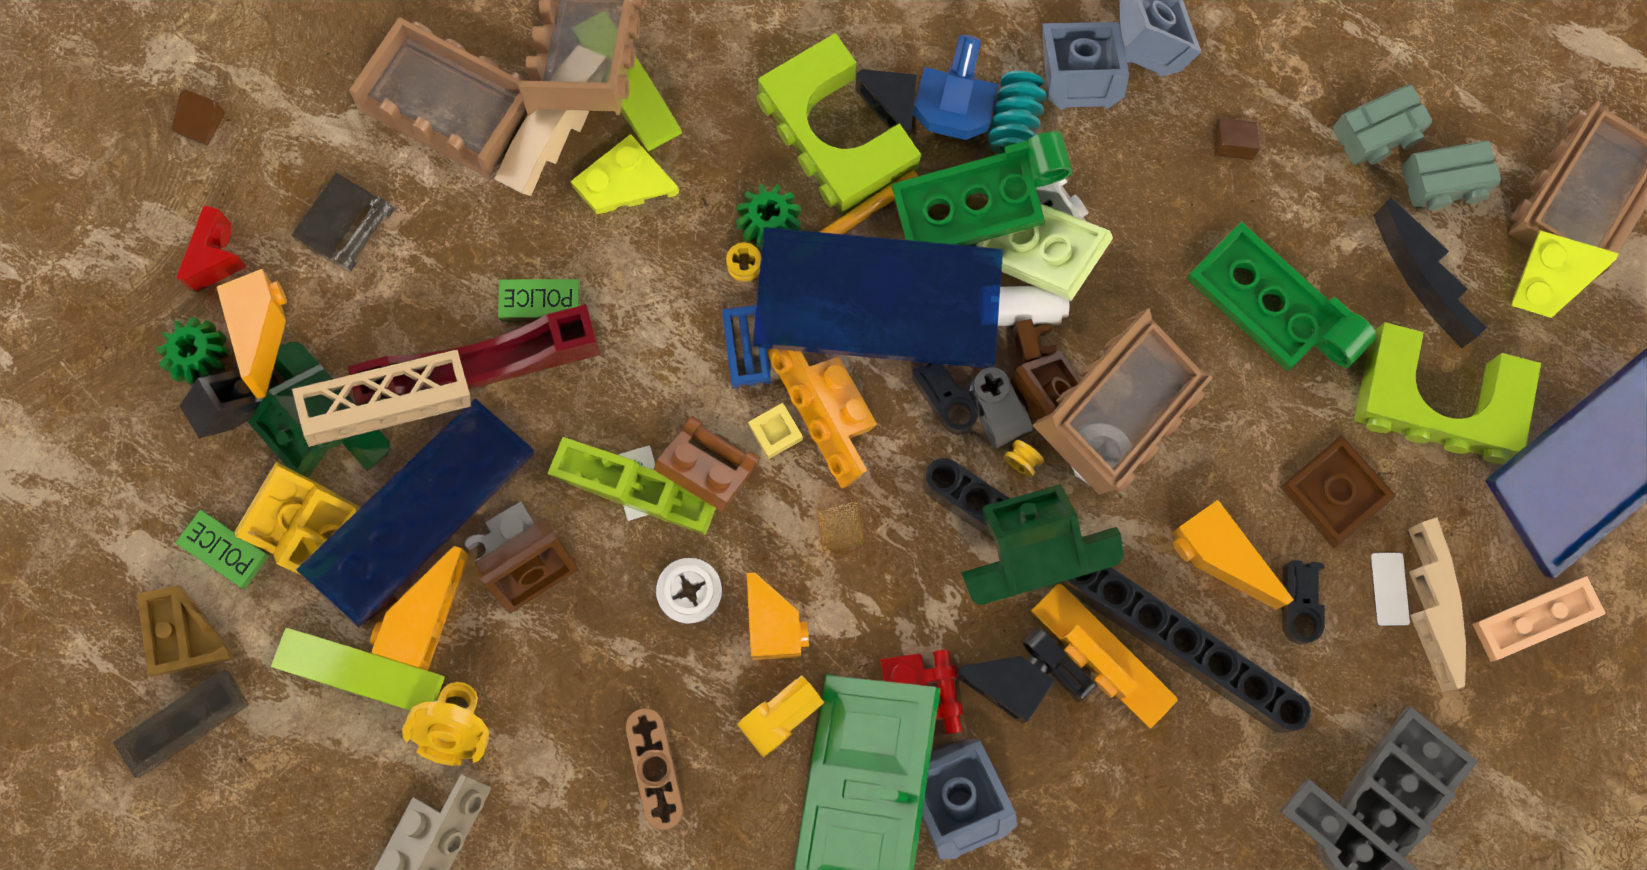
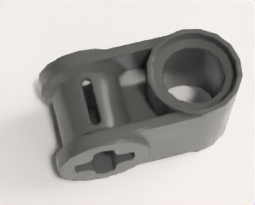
M994 367L985 368L980 371L971 382L968 393L977 405L983 430L991 445L997 449L1032 433L1033 428L1028 413L1019 401L1005 372ZM985 382L988 386L995 384L997 387L993 395L990 391L983 393L981 390Z

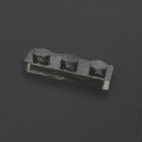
M223 669L113 743L133 777L141 778L249 706V703L230 672Z

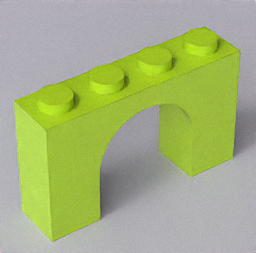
M834 33L758 78V95H756V100L766 116L772 114L779 124L777 131L783 142L787 146L792 144L799 153L797 157L798 162L805 174L809 177L814 175L821 185L819 192L825 203L830 208L835 206L842 216L912 169L916 171L919 168L921 153L900 123L868 143L850 149L832 147L821 141L813 133L807 120L812 108L820 100L855 80L857 62L838 35Z
M1384 322L1375 330L1377 338L1368 348L1354 421L1366 424V428L1373 432L1388 433L1393 431L1405 434V439L1411 442L1429 443L1431 441L1444 445L1445 450L1452 453L1466 454L1472 452L1483 455V460L1494 464H1507L1509 461L1525 454L1541 363L1501 353L1486 363L1480 399L1474 414L1469 418L1463 419L1449 418L1431 409L1422 399L1417 388L1416 369L1424 332Z

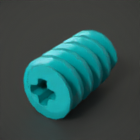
M1015 70L1002 75L1001 88L997 95L998 102L994 108L995 116L991 122L992 130L989 132L987 139L990 149L995 153H1005V146L1027 141L1037 135L1032 130H1037L1040 127L1041 121L1037 116L1042 115L1044 107L1040 103L1045 101L1047 97L1045 90L1040 88L1044 85V80L1041 76L1027 71Z

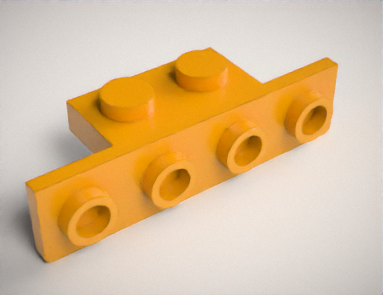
M784 334L768 351L772 366L785 385L792 403L797 407L806 423L812 439L817 443L827 461L830 472L835 476L841 488L850 486L867 471L850 439L869 432L877 423L840 357L809 366L792 334Z
M1057 584L1030 611L1066 646L1064 649L1067 653L1066 655L1077 666L1082 668L1085 665L1096 676L1094 681L1110 698L1115 695L1149 729L1177 702V697L1062 584Z

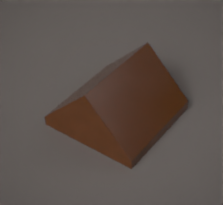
M1058 351L1022 364L1016 369L1010 383L1036 422L1038 419L1051 414L1059 406L1056 402L1058 397L1066 390L1075 387L1081 380L1062 352ZM1092 397L1070 422V425L1079 432L1105 415Z
M546 518L541 519L475 562L481 581L509 614L579 570Z

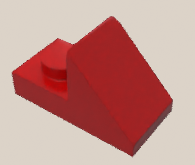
M203 205L176 279L190 291L199 292L247 266L236 254L221 250L222 247H226L229 243L231 222L219 209Z

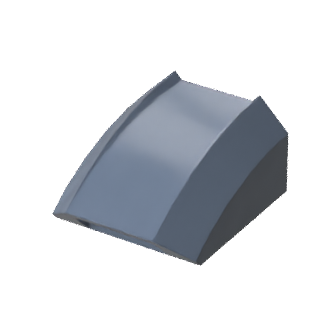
M1120 0V32L1127 63H1136L1157 72L1159 77L1181 72L1201 53L1183 0Z
M1119 22L1042 24L1048 99L1061 110L1066 107L1100 106L1108 109L1125 98L1129 70L1122 45Z
M980 739L957 740L931 751L922 821L940 860L957 859L962 854L997 839H1003L1017 827L1016 812Z

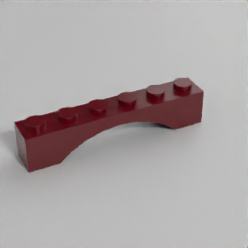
M585 304L546 314L517 330L475 344L430 353L384 356L350 365L347 368L349 375L458 350L469 390L599 356L601 352L593 321ZM452 363L434 367L427 378L440 386L457 382ZM424 370L415 371V372L418 373V374H420V375H422V373H423ZM405 374L395 376L386 389L399 396L409 394L417 381ZM384 379L374 382L380 385ZM364 384L352 387L357 406L368 404L376 392ZM423 385V386L421 387L420 391H421V390H425V389H429V388L426 387L425 385ZM382 395L381 398L379 399V401H380V400H384V399H389V398H387L386 396Z

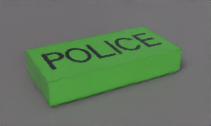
M578 279L499 280L498 318L500 321H536L546 314L580 306V282Z
M201 509L175 542L242 589L247 588L270 557L255 545L237 538L234 531Z

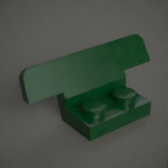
M288 342L280 346L274 368L286 381L268 390L266 397L262 399L248 421L249 425L288 468L305 477H309L326 452L340 444H343L367 471L387 457L390 442L379 429L308 447L303 435L292 389L332 380L333 378L301 343ZM341 390L333 391L337 395L341 392ZM322 394L304 398L309 418L326 414L334 403L333 400ZM347 395L345 399L356 405V403ZM340 405V407H339V409H338L337 411H339V410H344V409H348V408H346V407Z
M1055 485L983 506L984 520L997 545L999 561L961 572L971 600L978 605H985L1118 565L1124 556L1121 533L1117 527L1082 537L1075 509L1062 485Z

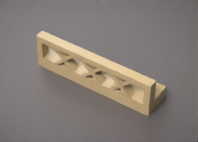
M458 350L292 389L303 435L308 447L471 407L470 393ZM452 363L457 382L440 386L427 378L434 367ZM424 370L422 375L416 373L415 371ZM405 374L417 381L409 394L399 396L386 389L395 376ZM384 379L380 385L374 382ZM364 384L376 391L368 404L357 406L345 399L353 386ZM423 385H425L426 387L429 388V389H425V390H421V391H420V389H421V387H422ZM341 390L339 395L333 393V391ZM322 394L334 401L326 414L308 417L304 398ZM382 395H384V396H386L387 398H389V399H384V400H380V401H379V399L381 398ZM340 405H342V406L348 408V409H344V410H339V411H337V410L339 409Z

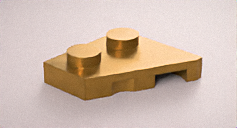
M176 585L137 594L148 676L156 677L234 659L231 650L184 587Z

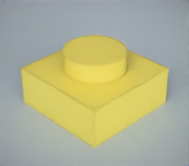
M783 403L748 422L749 428L768 459L803 440L801 432Z

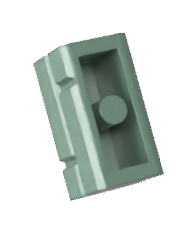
M1407 84L1342 114L1333 126V132L1341 145H1344V150L1353 165L1356 166L1368 160L1370 165H1373L1388 157L1392 153L1390 149L1401 145L1403 149H1408L1425 138L1423 132L1431 125L1432 118L1424 104L1420 103V98L1413 86Z
M1485 140L1413 153L1402 165V172L1405 183L1409 187L1408 193L1412 206L1416 208L1428 205V209L1434 211L1450 206L1454 200L1465 199L1466 204H1473L1487 199L1490 196L1489 193L1500 184L1501 180L1497 164L1493 161L1495 157L1490 141Z

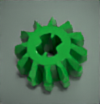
M762 183L758 186V195L747 190L744 194L746 203H738L736 207L737 214L741 216L736 220L737 229L745 230L743 239L746 243L757 238V249L760 251L765 247L766 242H771L772 248L777 251L780 248L779 239L791 244L793 241L791 231H799L801 228V221L797 218L801 215V206L799 204H792L794 194L791 191L780 196L781 186L778 183L774 185L772 192H766V187ZM768 213L775 214L769 221L763 220V218L768 216Z
M190 316L186 326L180 321H174L175 331L172 334L161 332L162 338L167 341V344L155 347L157 353L164 357L159 364L164 371L170 372V378L179 383L186 380L189 385L193 386L198 378L213 375L212 371L215 368L218 371H226L225 366L219 360L230 356V350L223 346L227 341V337L221 331H216V325L211 321L205 320L201 323L196 317ZM196 348L197 352L192 356L190 351Z

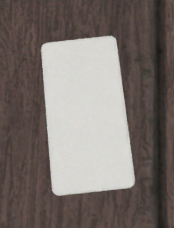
M1373 553L1371 560L1377 623L1380 626L1409 625L1410 619L1403 554Z

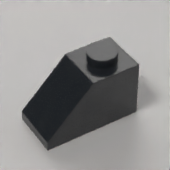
M239 369L198 378L179 406L200 439L234 430L251 418L263 398H256L241 378ZM273 373L268 390L280 385Z
M1022 656L964 665L956 674L958 676L957 679L1021 724L1029 721L1055 682V679L1048 675L1049 667L1032 656H1029L1027 660Z

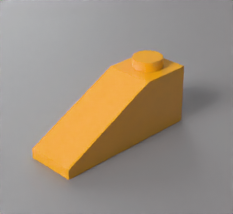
M263 269L217 286L241 378L257 399L266 397L286 324L282 305L287 303L285 293L279 282L271 283Z
M1216 500L1171 533L1175 540L1173 541V546L1176 552L1184 561H1191L1196 568L1274 609H1279L1294 600L1219 500Z
M453 546L385 613L383 622L378 621L372 631L370 644L374 646L371 653L428 671L469 557L466 551Z

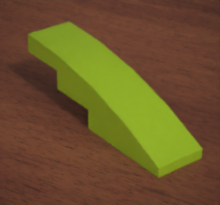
M603 12L573 28L572 32L582 48L611 60L602 81L603 83H608L618 30L608 15ZM635 56L634 68L628 69L627 73L630 91L628 99L622 100L621 114L649 152L682 134V131Z
M565 437L562 438L548 471L549 476L703 535H706L716 510L709 503L655 470L640 466L634 460Z
M285 628L271 665L272 668L406 710H411L412 707L423 702L437 701L445 676L290 628Z

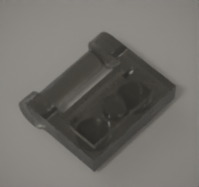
M335 173L291 236L295 241L351 273L357 265L356 257L383 219H389L395 208L383 198L373 195L340 174ZM365 207L369 208L370 211L342 250L336 249Z

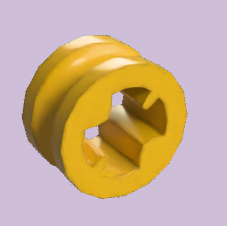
M737 243L727 253L728 272L735 280L747 282L759 275L762 259L757 247L750 243ZM746 254L749 257V261L755 262L753 266L748 264V270H740L739 264L734 263V260L740 261V255Z
M1015 440L1012 444L1013 451H1007L1003 458L1017 472L1032 478L1036 473L1034 467L1041 466L1044 459L1030 445L1023 441Z

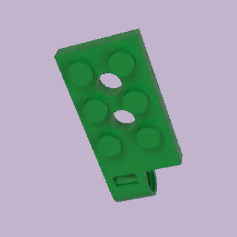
M1057 131L1041 133L1027 141L1005 146V153L891 184L911 261L1044 225L1045 219L1036 188L1062 181L1073 172L1062 133ZM975 193H981L988 198V203L983 209L973 210L966 205L968 197ZM939 203L947 205L950 208V213L945 219L937 221L928 216L929 209L933 205Z
M1242 221L1186 278L1287 372L1313 346L1336 365L1348 368L1377 338L1374 328L1367 320L1351 312L1335 296L1329 301ZM1236 268L1248 270L1252 275V283L1249 285L1239 284L1233 277V270ZM1272 294L1278 297L1281 302V310L1278 312L1267 310L1262 302L1263 295Z

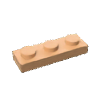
M1586 576L1472 625L1490 662L1606 613Z

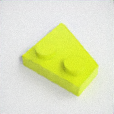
M631 134L571 181L572 187L596 214L614 211L620 206L631 207L644 204L645 199L666 194L669 198L679 193L678 186Z
M1539 230L1511 306L1552 318L1617 259L1619 253Z

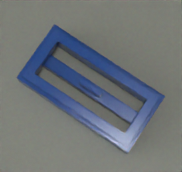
M761 304L722 309L732 389L740 388V385L756 386V383H763V385L771 384ZM748 315H754L762 371V373L754 374L746 318ZM732 317L739 318L746 375L738 376L731 324Z

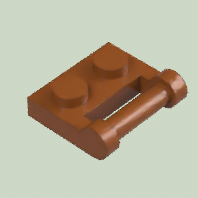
M691 416L682 431L657 459L654 470L723 512L754 472L761 457L751 451L748 454L702 427L703 422ZM695 440L736 465L738 469L736 471L692 445V441Z

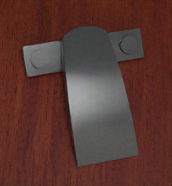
M1407 706L1366 759L1339 803L1310 779L1306 778L1279 811L1317 842L1315 849L1322 864L1328 870H1418L1405 857L1433 829L1430 824L1456 796L1453 791L1475 767L1478 761L1415 709Z

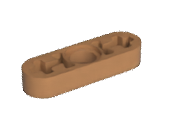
M646 708L639 709L629 716L626 723V733L645 817L652 827L659 830H669L681 822L684 815V806L666 728L662 717L657 712ZM646 716L649 722L657 723V729L651 731V739L653 745L662 741L663 750H649L639 756L637 748L646 747L642 734H635L634 727H638L640 725V718ZM651 757H660L667 765L666 775L657 782L649 781L643 774L644 763ZM671 782L673 791H664L667 804H675L676 812L670 814V822L664 823L661 817H654L653 809L659 807L658 796L654 794L648 797L647 788H662Z

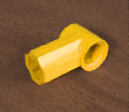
M801 675L768 703L764 701L757 706L737 726L760 755L765 757L792 734L791 731L821 707L824 701L812 685Z

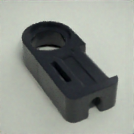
M936 355L930 359L927 365H920L914 370L912 380L944 428L953 434H965L976 423L978 418L977 405L965 387L959 390L947 369L941 364L944 357ZM954 405H963L970 411V421L964 425L954 424L948 417V410Z
M1292 560L1283 566V586L1294 600L1282 607V629L1285 636L1295 644L1303 645L1316 641L1324 632L1325 605L1319 604V571L1325 569V566L1321 562L1303 563L1299 560ZM1297 614H1305L1313 621L1314 629L1310 636H1301L1294 630L1293 620Z
M1036 627L1022 641L1025 649L1033 657L1049 667V674L1076 701H1083L1098 686L1042 629Z

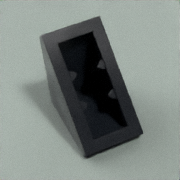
M866 69L859 71L856 74L855 91L889 129L900 123L910 138L917 75Z

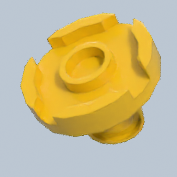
M454 682L442 689L437 701L423 702L412 707L402 727L405 742L408 743L412 739L413 742L419 745L416 753L439 764L461 766L463 759L470 758L473 759L472 763L478 762L487 748L489 730L484 722L474 714L478 699L476 691L466 683ZM454 696L461 697L466 700L469 707L464 709L455 704L446 703V700Z

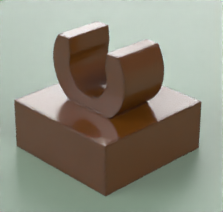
M1032 319L1016 322L1011 334L1019 366L1056 352V345L1043 346L1039 342L1040 336H1046L1051 333V325L1042 324L1034 329Z

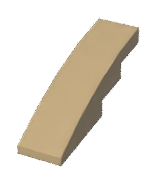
M578 46L556 72L551 81L602 83L611 60ZM537 109L529 116L527 115L511 142L494 179L520 193L531 196L546 161L554 164L557 163L570 130L574 129L581 132L589 111Z
M1436 517L1408 529L1423 564L1422 567L1414 569L1409 573L1425 609L1410 616L1441 691L1446 692L1465 687L1466 638L1462 601L1453 561L1438 518Z

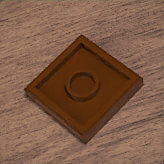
M1342 435L1280 486L1333 548L1340 545L1396 497L1393 491Z

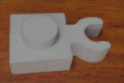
M519 502L485 522L491 533L486 536L473 535L465 541L464 545L469 550L477 545H484L486 548L485 554L482 556L484 557L535 523L523 503Z

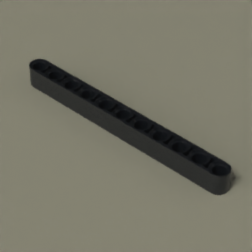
M949 458L934 460L928 466L923 479L925 493L938 504L994 541L984 520L983 510H971L967 506L966 497L970 494H978L984 498L986 505L1010 498ZM938 471L946 472L951 476L953 485L948 488L937 487L933 483L932 475ZM1110 567L1087 574L1085 581L1069 579L1056 583L1062 584L1075 597L1271 730L1286 733L1302 729L1309 723L1311 707L1301 694L1114 568ZM1105 585L1115 586L1120 591V604L1113 605L1105 600L1103 595ZM1140 608H1146L1153 612L1156 621L1153 628H1146L1139 622L1138 612ZM1176 631L1183 632L1188 636L1190 647L1187 652H1182L1175 647L1173 636ZM1211 655L1219 656L1224 662L1225 670L1221 676H1217L1210 671L1208 660ZM1247 678L1254 680L1259 686V695L1256 700L1249 698L1245 694L1244 683ZM1283 702L1288 703L1294 710V719L1290 724L1284 722L1279 714V708Z

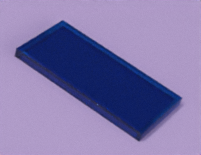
M764 227L752 341L753 347L994 368L1003 249Z
M1647 348L1485 479L1488 487L1545 577L1555 579L1647 502Z

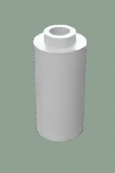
M1037 286L980 287V326H1015L1016 322L1032 319L1034 326L1042 324L1059 326L1061 325L1062 318H1068L1069 300Z

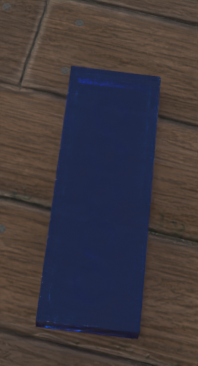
M475 398L471 402V407L462 410L296 569L297 572L359 628L535 454L534 449Z

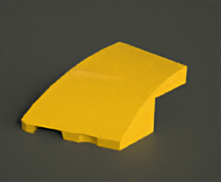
M276 462L234 533L237 538L272 553L278 565L315 581L329 572L334 564L339 561H345L357 553L359 547L375 536L385 534L389 526L337 493Z

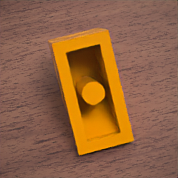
M747 573L752 660L801 657V647H809L808 622H799V611L756 573Z

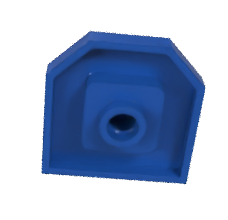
M972 35L959 36L952 66L949 67L948 72L924 67L913 115L928 131L964 140L988 131L999 84L975 79L976 73L974 71L981 46V41L977 37Z

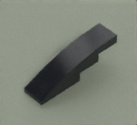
M1391 197L1373 215L1388 252L1406 283L1431 317L1462 349L1476 339L1487 327L1458 300L1468 288L1439 262L1449 251Z

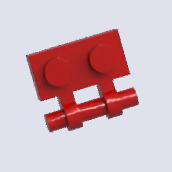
M949 649L933 652L936 668L931 669L923 668L921 653L880 659L882 680L884 682L926 686V683L938 681L941 705L938 706L936 719L944 718L946 735L962 732L960 716L964 715L962 702L957 701L954 679L958 678L956 675L957 669L956 665L951 663Z

